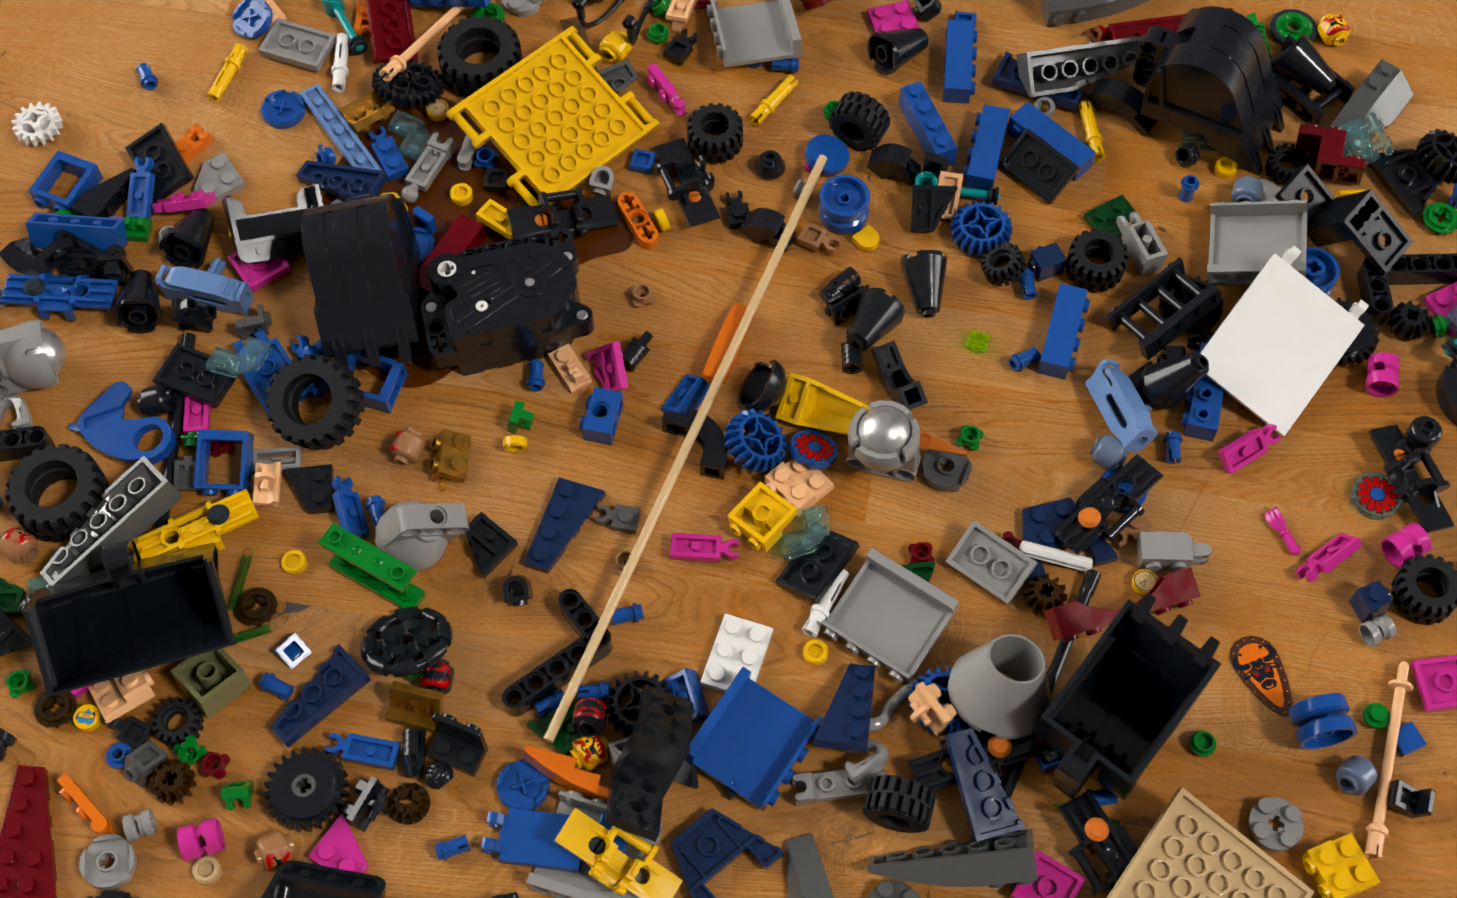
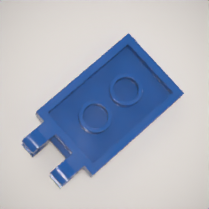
M261 328L254 332L256 340L260 345L254 350L248 352L241 340L232 345L239 358L234 360L236 366L240 367L241 374L267 413L270 411L269 408L265 407V399H269V393H266L267 386H272L274 382L271 379L274 373L279 374L281 372L280 367L284 363H292L278 339L269 340ZM309 387L304 390L299 402L312 395Z
M509 808L508 815L488 811L486 822L489 823V827L501 828L499 840L483 837L481 849H484L483 853L499 855L500 863L580 873L582 864L580 858L554 841L570 815Z

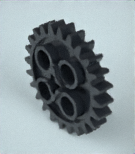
M413 60L411 63L407 61V68L403 72L396 74L390 82L382 79L387 75L386 73L382 77L379 74V71L386 65L380 64V68H376L375 72H373L372 88H374V93H378V98L384 97V102L392 101V106L398 103L400 108H403L405 105H408L410 109H412L413 105L421 108V104L429 106L430 102L436 103V99H441V95L444 93L442 74H438V69L432 70V65L425 67L424 62L416 64V60Z

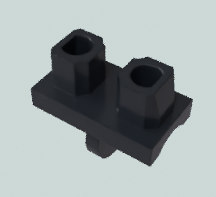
M111 245L107 248L105 256L97 254V261L104 268L106 278L118 280V286H123L127 283V275H131L134 272V268L126 259L125 249L120 245Z
M189 297L185 300L179 298L172 300L174 308L172 321L178 322L180 329L187 331L192 327L207 333L213 330V321L217 318L216 307L209 304L201 307L195 299Z
M371 776L370 780L360 779L355 787V793L359 795L356 803L350 801L345 803L341 813L358 830L365 832L370 822H374L378 814L382 816L387 815L389 810L383 805L387 800L386 795L389 789L382 785L380 780Z

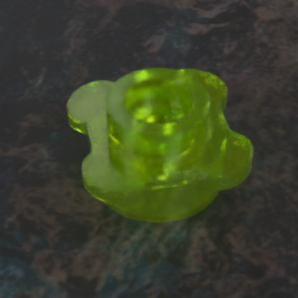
M971 329L969 331V339L965 341V347L974 353H985L988 349L987 344L991 341L992 337L989 333L978 332L977 329Z

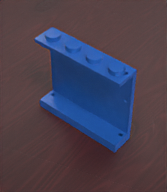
M742 667L691 741L690 752L685 760L764 812L768 804L773 807L781 793L777 790L781 784L787 785L795 773L792 767L796 761L802 763L809 752L806 746L810 740L814 741L823 718L819 716L817 721L811 719L751 680L752 672Z

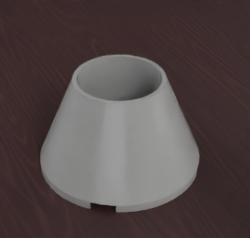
M1006 634L962 655L952 667L948 681V694L954 709L972 728L979 732L984 730L995 734L996 738L1019 739L1033 734L1036 731L1040 717L1051 704L1046 663L1040 648L1026 637ZM1001 673H1004V674H1006V675L1012 677L1014 680H1011V679H1009V678L1003 676Z

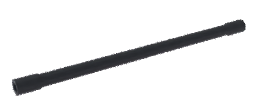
M183 333L180 344L195 349L196 336L192 333ZM175 393L177 401L173 404L170 426L176 434L175 447L169 456L165 458L163 475L172 485H174V460H178L185 406V396ZM171 508L156 521L155 529L168 524Z
M1092 569L1087 570L1079 589L1077 602L1089 605L1101 578L1099 572ZM1060 639L1047 672L1051 697L1074 640L1063 643V639ZM1026 760L1010 765L1001 786L1010 799Z

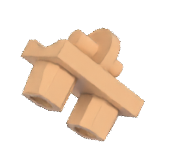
M281 462L271 464L256 463L253 492L254 506L276 507L279 505Z
M921 682L916 685V689L908 697L911 702L910 706L914 710L910 719L913 723L921 720L937 736L944 731L957 714V711L951 704L940 705L937 700L941 696V691L935 683L926 686Z

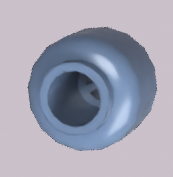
M1251 176L1238 178L1232 189L1231 201L1260 202L1264 189L1262 183L1257 178Z
M1109 434L1104 435L1102 438L1098 436L1090 451V454L1093 455V462L1110 471L1114 470L1117 465L1122 467L1129 454L1124 451L1123 443Z
M1358 755L1347 758L1339 766L1335 774L1339 788L1343 792L1355 796H1361L1366 793L1377 779V771L1372 762Z

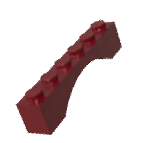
M1191 567L1158 577L1153 587L1148 591L1156 597L1151 612L1155 611L1156 616L1170 612L1169 606L1177 604L1178 609L1193 605L1192 599L1201 597ZM1141 598L1139 601H1137L1135 604L1138 605L1139 602L1142 600V598ZM1074 601L1044 611L1053 641L1063 639V643L1079 639L1078 633L1086 632V635L1090 636L1102 632L1101 627L1110 625L1121 609H1098Z

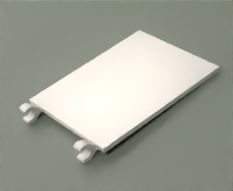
M1295 246L1287 249L1282 258L1277 254L1272 255L1200 352L1209 362V372L1206 376L1264 423L1277 425L1274 431L1282 437L1289 431L1364 327V324L1358 318L1369 306L1361 299L1358 303L1355 302L1348 312L1296 271L1291 264L1302 251Z

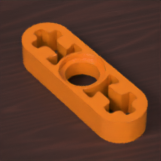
M629 191L621 193L618 196V210L642 248H654L658 243V231L636 194ZM625 201H627L628 203H632L631 211L629 205L627 203H624ZM639 216L642 217L644 221L640 224H636L632 221V218ZM645 229H646V234L648 235V237H652V239H648L647 237H644V230H645Z

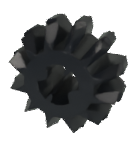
M1411 300L1406 304L1401 302L1390 313L1388 325L1392 327L1391 333H1398L1399 339L1406 337L1408 342L1413 338L1419 340L1430 329L1432 317L1427 315L1428 309H1421V303L1413 305Z

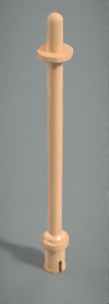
M452 7L400 56H392L390 62L379 71L381 77L385 73L387 74L382 79L390 82L396 74L403 72L407 68L406 62L465 7Z
M1406 661L1399 663L1397 678L1390 680L1388 684L1390 689L1394 690L1373 822L1367 825L1365 830L1368 836L1364 855L1366 858H1369V855H1371V860H1382L1384 840L1388 837L1389 833L1384 822L1405 693L1413 691L1412 684L1407 681L1409 664Z

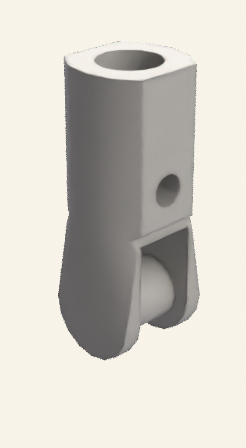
M467 135L457 156L458 168L463 172L471 169L478 150L472 145V140Z

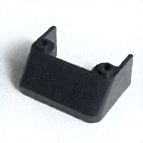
M287 861L279 866L261 898H385L386 883L384 879L374 875L300 861Z

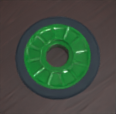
M1286 9L1272 17L1270 32L1281 44L1284 43L1288 35L1297 40L1302 34H1305L1312 42L1317 36V25L1314 19L1307 13L1296 9ZM1294 25L1298 27L1299 30L1292 31L1288 28V26Z

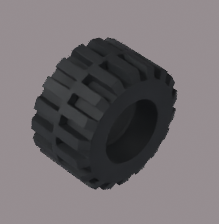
M851 91L841 97L832 111L828 122L830 123V129L833 130L832 133L847 146L853 147L856 150L867 151L877 147L889 128L891 120L888 116V111L884 109V106L877 99L870 97L868 94Z
M708 103V106L702 105L700 110L695 109L692 112L693 115L689 116L687 123V140L690 152L695 154V158L699 160V156L704 155L707 163L711 161L712 164H717L720 161L725 163L726 159L732 160L735 158L734 154H739L740 148L743 146V123L741 116H738L736 110H732L731 106L728 105L724 107L722 103H718V105ZM717 131L723 134L714 136L707 133Z
M1094 228L1090 232L1087 230L1083 231L1081 235H1077L1070 245L1066 261V273H1069V279L1071 281L1075 280L1074 284L1077 287L1081 285L1083 289H1092V292L1098 293L1100 289L1102 292L1108 290V287L1114 288L1116 283L1121 281L1128 261L1126 244H1122L1123 240L1120 237L1116 238L1115 233H1107L1106 229L1097 231ZM1088 257H1098L1106 263L1096 264L1091 262Z
M1427 554L1425 558L1423 555H1417L1414 559H1409L1393 579L1391 583L1393 587L1390 590L1391 595L1395 596L1392 599L1393 604L1399 606L1397 610L1400 614L1404 612L1408 620L1416 619V623L1421 625L1424 621H1426L1427 625H1433L1435 622L1440 623L1450 616L1457 607V570L1452 568L1453 564L1450 561L1445 563L1443 561L1444 558L1438 556L1435 559L1432 554ZM1416 582H1425L1431 585L1436 590L1438 598L1429 597L1422 593Z
M895 775L874 776V778L870 779L862 812L875 824L890 830L904 833L925 832L930 826L936 794L922 783L909 778Z

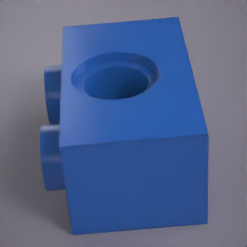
M594 387L592 396L588 395L586 409L588 410L586 416L581 417L579 429L583 432L584 440L612 445L624 406L623 392ZM599 414L605 415L604 417H596Z

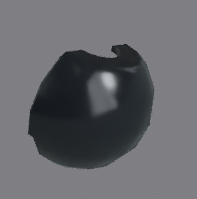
M770 360L772 366L763 362L754 363V367L746 376L737 397L738 408L743 411H748L752 408L755 411L762 409L765 412L781 401L785 395L787 380L785 369L778 361Z

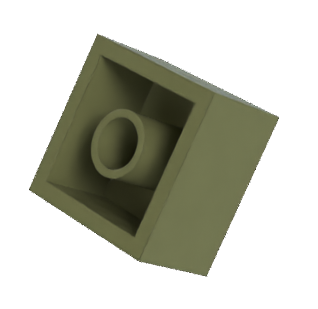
M223 648L189 657L171 670L177 686L208 719L251 687L245 671Z

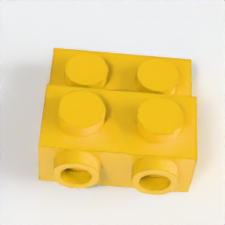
M759 482L727 515L730 525L729 529L737 537L745 536L748 539V544L754 550L759 551L762 549L767 552L783 536L782 530L798 514V509L765 484Z
M1352 833L1334 841H1327L1307 850L1302 855L1304 868L1308 874L1314 877L1318 884V892L1322 898H1350L1380 883L1379 878Z

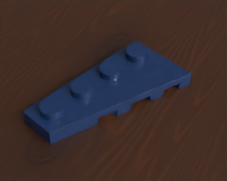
M559 477L524 561L525 567L549 574L565 552L566 546L571 539L576 537L582 524L586 519L590 518L596 505L606 496L605 491Z
M340 644L333 650L334 654L328 662L324 661L318 668L319 673L311 682L308 681L301 689L303 692L295 701L292 700L270 726L287 748L371 681L369 675Z
M849 664L814 738V747L867 753L876 666Z
M970 728L944 735L973 842L1026 828L1022 819H1019L1016 814L1015 806L1010 797H1007L1000 784V778L991 768L988 762L989 758L973 729Z

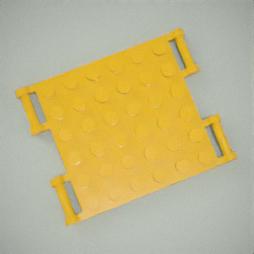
M574 26L569 27L465 98L446 114L472 140V145L476 149L482 147L490 139L517 170L506 183L510 188L513 187L529 206L540 204L520 182L523 178L537 193L542 191L552 193L573 190L574 187H577L591 177L592 171L596 167L606 166L661 125L636 100V95L632 91H629L620 98L593 67H596L603 58L598 53L595 54L577 34L578 31ZM570 39L582 51V53L588 58V60H586L579 53V51L570 43ZM628 104L634 109V111L643 119V121L647 125H644L640 121V119L627 106ZM465 111L483 133L479 135L460 113Z

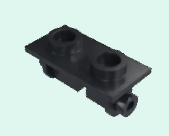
M868 284L866 286H856L844 296L843 300L838 298L826 305L827 307L824 311L828 317L832 315L835 326L856 314L862 295L870 289Z

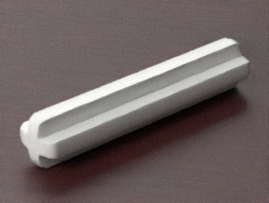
M1025 540L1022 541L1019 547L1021 552L1031 558L1085 572L1091 569L1093 565V559L1090 557L1077 556L1071 552Z

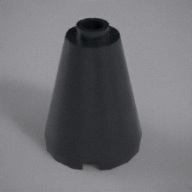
M921 28L878 31L868 40V56L870 60L874 59L876 63L874 68L883 75L892 74L927 48L928 34Z
M1302 34L1297 39L1298 41L1277 61L1273 69L1319 94L1323 91L1328 93L1337 84L1334 81L1336 75L1305 34Z
M204 208L194 209L163 236L159 248L160 251L163 249L166 253L165 258L168 262L176 267H196V269L203 265L215 221L214 216L209 210Z
M938 250L917 251L916 256L912 257L908 253L901 258L900 263L916 313L920 314L923 318L934 317L940 311L947 255L942 256V252Z
M136 270L130 275L114 307L113 319L119 327L122 325L128 328V332L137 334L150 333L155 330L157 325L160 326L162 323V309L154 275L147 270Z
M871 288L862 295L847 336V341L852 349L856 351L868 350L902 322L905 310L903 304L894 294L891 297L885 293V289Z
M1195 352L1149 365L1141 374V377L1144 376L1145 382L1142 384L1143 391L1153 405L1166 407L1165 410L1177 406L1209 372V362L1204 355Z

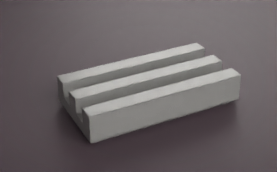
M302 447L253 450L252 474H255L256 463L271 464L281 462V473H285L284 469L302 467ZM296 455V457H290V458L277 457V456ZM273 457L271 459L258 460V458Z

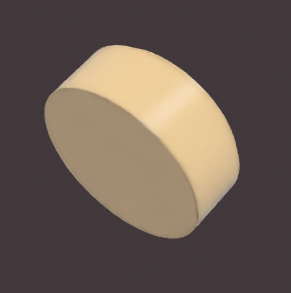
M204 856L195 862L192 873L200 884L211 885L221 877L222 866L214 857Z

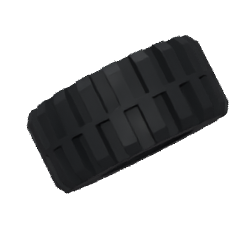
M484 15L480 18L470 16V19L465 20L463 18L458 21V24H452L448 28V32L445 31L437 46V56L442 78L450 90H454V93L459 96L465 95V98L523 59L520 40L515 30L511 29V26L506 22L502 23L498 18L490 19L489 16ZM479 52H490L497 55L492 60L481 64H472L464 61L469 56Z
M305 354L303 358L299 356L292 358V364L284 363L280 367L281 372L279 374L274 373L271 378L274 382L272 386H267L266 393H269V399H265V407L270 410L266 415L268 421L274 422L271 426L273 430L281 434V438L285 441L311 450H319L320 448L327 450L331 449L333 444L339 446L344 443L343 437H351L355 432L352 429L354 425L359 426L362 419L358 417L360 412H364L365 405L361 404V400L365 397L364 391L358 389L361 386L359 379L353 376L354 373L349 368L323 355ZM325 381L329 385L332 394L330 409L320 421L310 425L306 424L299 413L300 397L304 390L312 383Z
M54 444L48 445L43 450L38 448L32 451V455L29 457L24 456L20 460L21 464L19 466L15 465L11 471L13 476L8 477L6 482L8 489L5 490V499L7 500L9 511L23 529L42 541L49 542L52 539L54 542H63L64 538L70 540V534L76 527L80 529L88 519L86 516L91 508L96 509L103 500L101 495L109 487V483L96 461L88 452H83L81 448L76 446L70 448L68 444H59V447H55ZM66 479L77 480L75 491L66 501L52 507L39 506L43 492L50 485Z

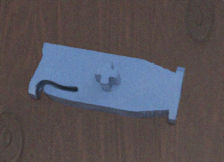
M220 258L212 260L207 272L178 266L171 268L168 265H162L155 278V284L165 294L166 299L173 300L174 298L185 300L189 297L195 299L201 307L209 304L221 312L247 315L254 300V295L247 282H241L221 275L226 262L221 261ZM167 272L168 275L164 281L162 280V277L164 273Z
M1105 359L1099 363L1093 375L1085 384L1111 432L1123 443L1124 451L1131 453L1141 452L1158 435L1156 428H1153L1150 418L1151 414L1149 412L1152 408L1149 405H1144L1129 377L1124 372L1118 370V361Z

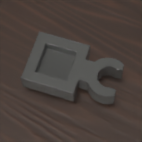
M616 504L614 511L610 510L606 505H598V512L604 513L606 516L603 518L595 517L597 525L606 526L610 523L612 524V531L636 534L641 508Z

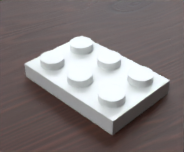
M724 614L700 685L725 693L742 667L752 672L750 679L756 682L774 628Z

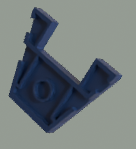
M1069 497L1024 508L1022 511V540L1059 550L1068 548L1052 532L1079 507ZM1102 535L1088 546L1095 567L1116 562L1118 559L1116 552ZM1032 558L1038 564L1024 584H1027L1029 580L1034 581L1037 574L1044 579L1046 572L1041 560Z
M713 808L670 842L691 898H715L705 884L746 850L753 855L765 871L784 856V851L781 848L771 845L764 838L757 834L754 835L744 829L742 825Z

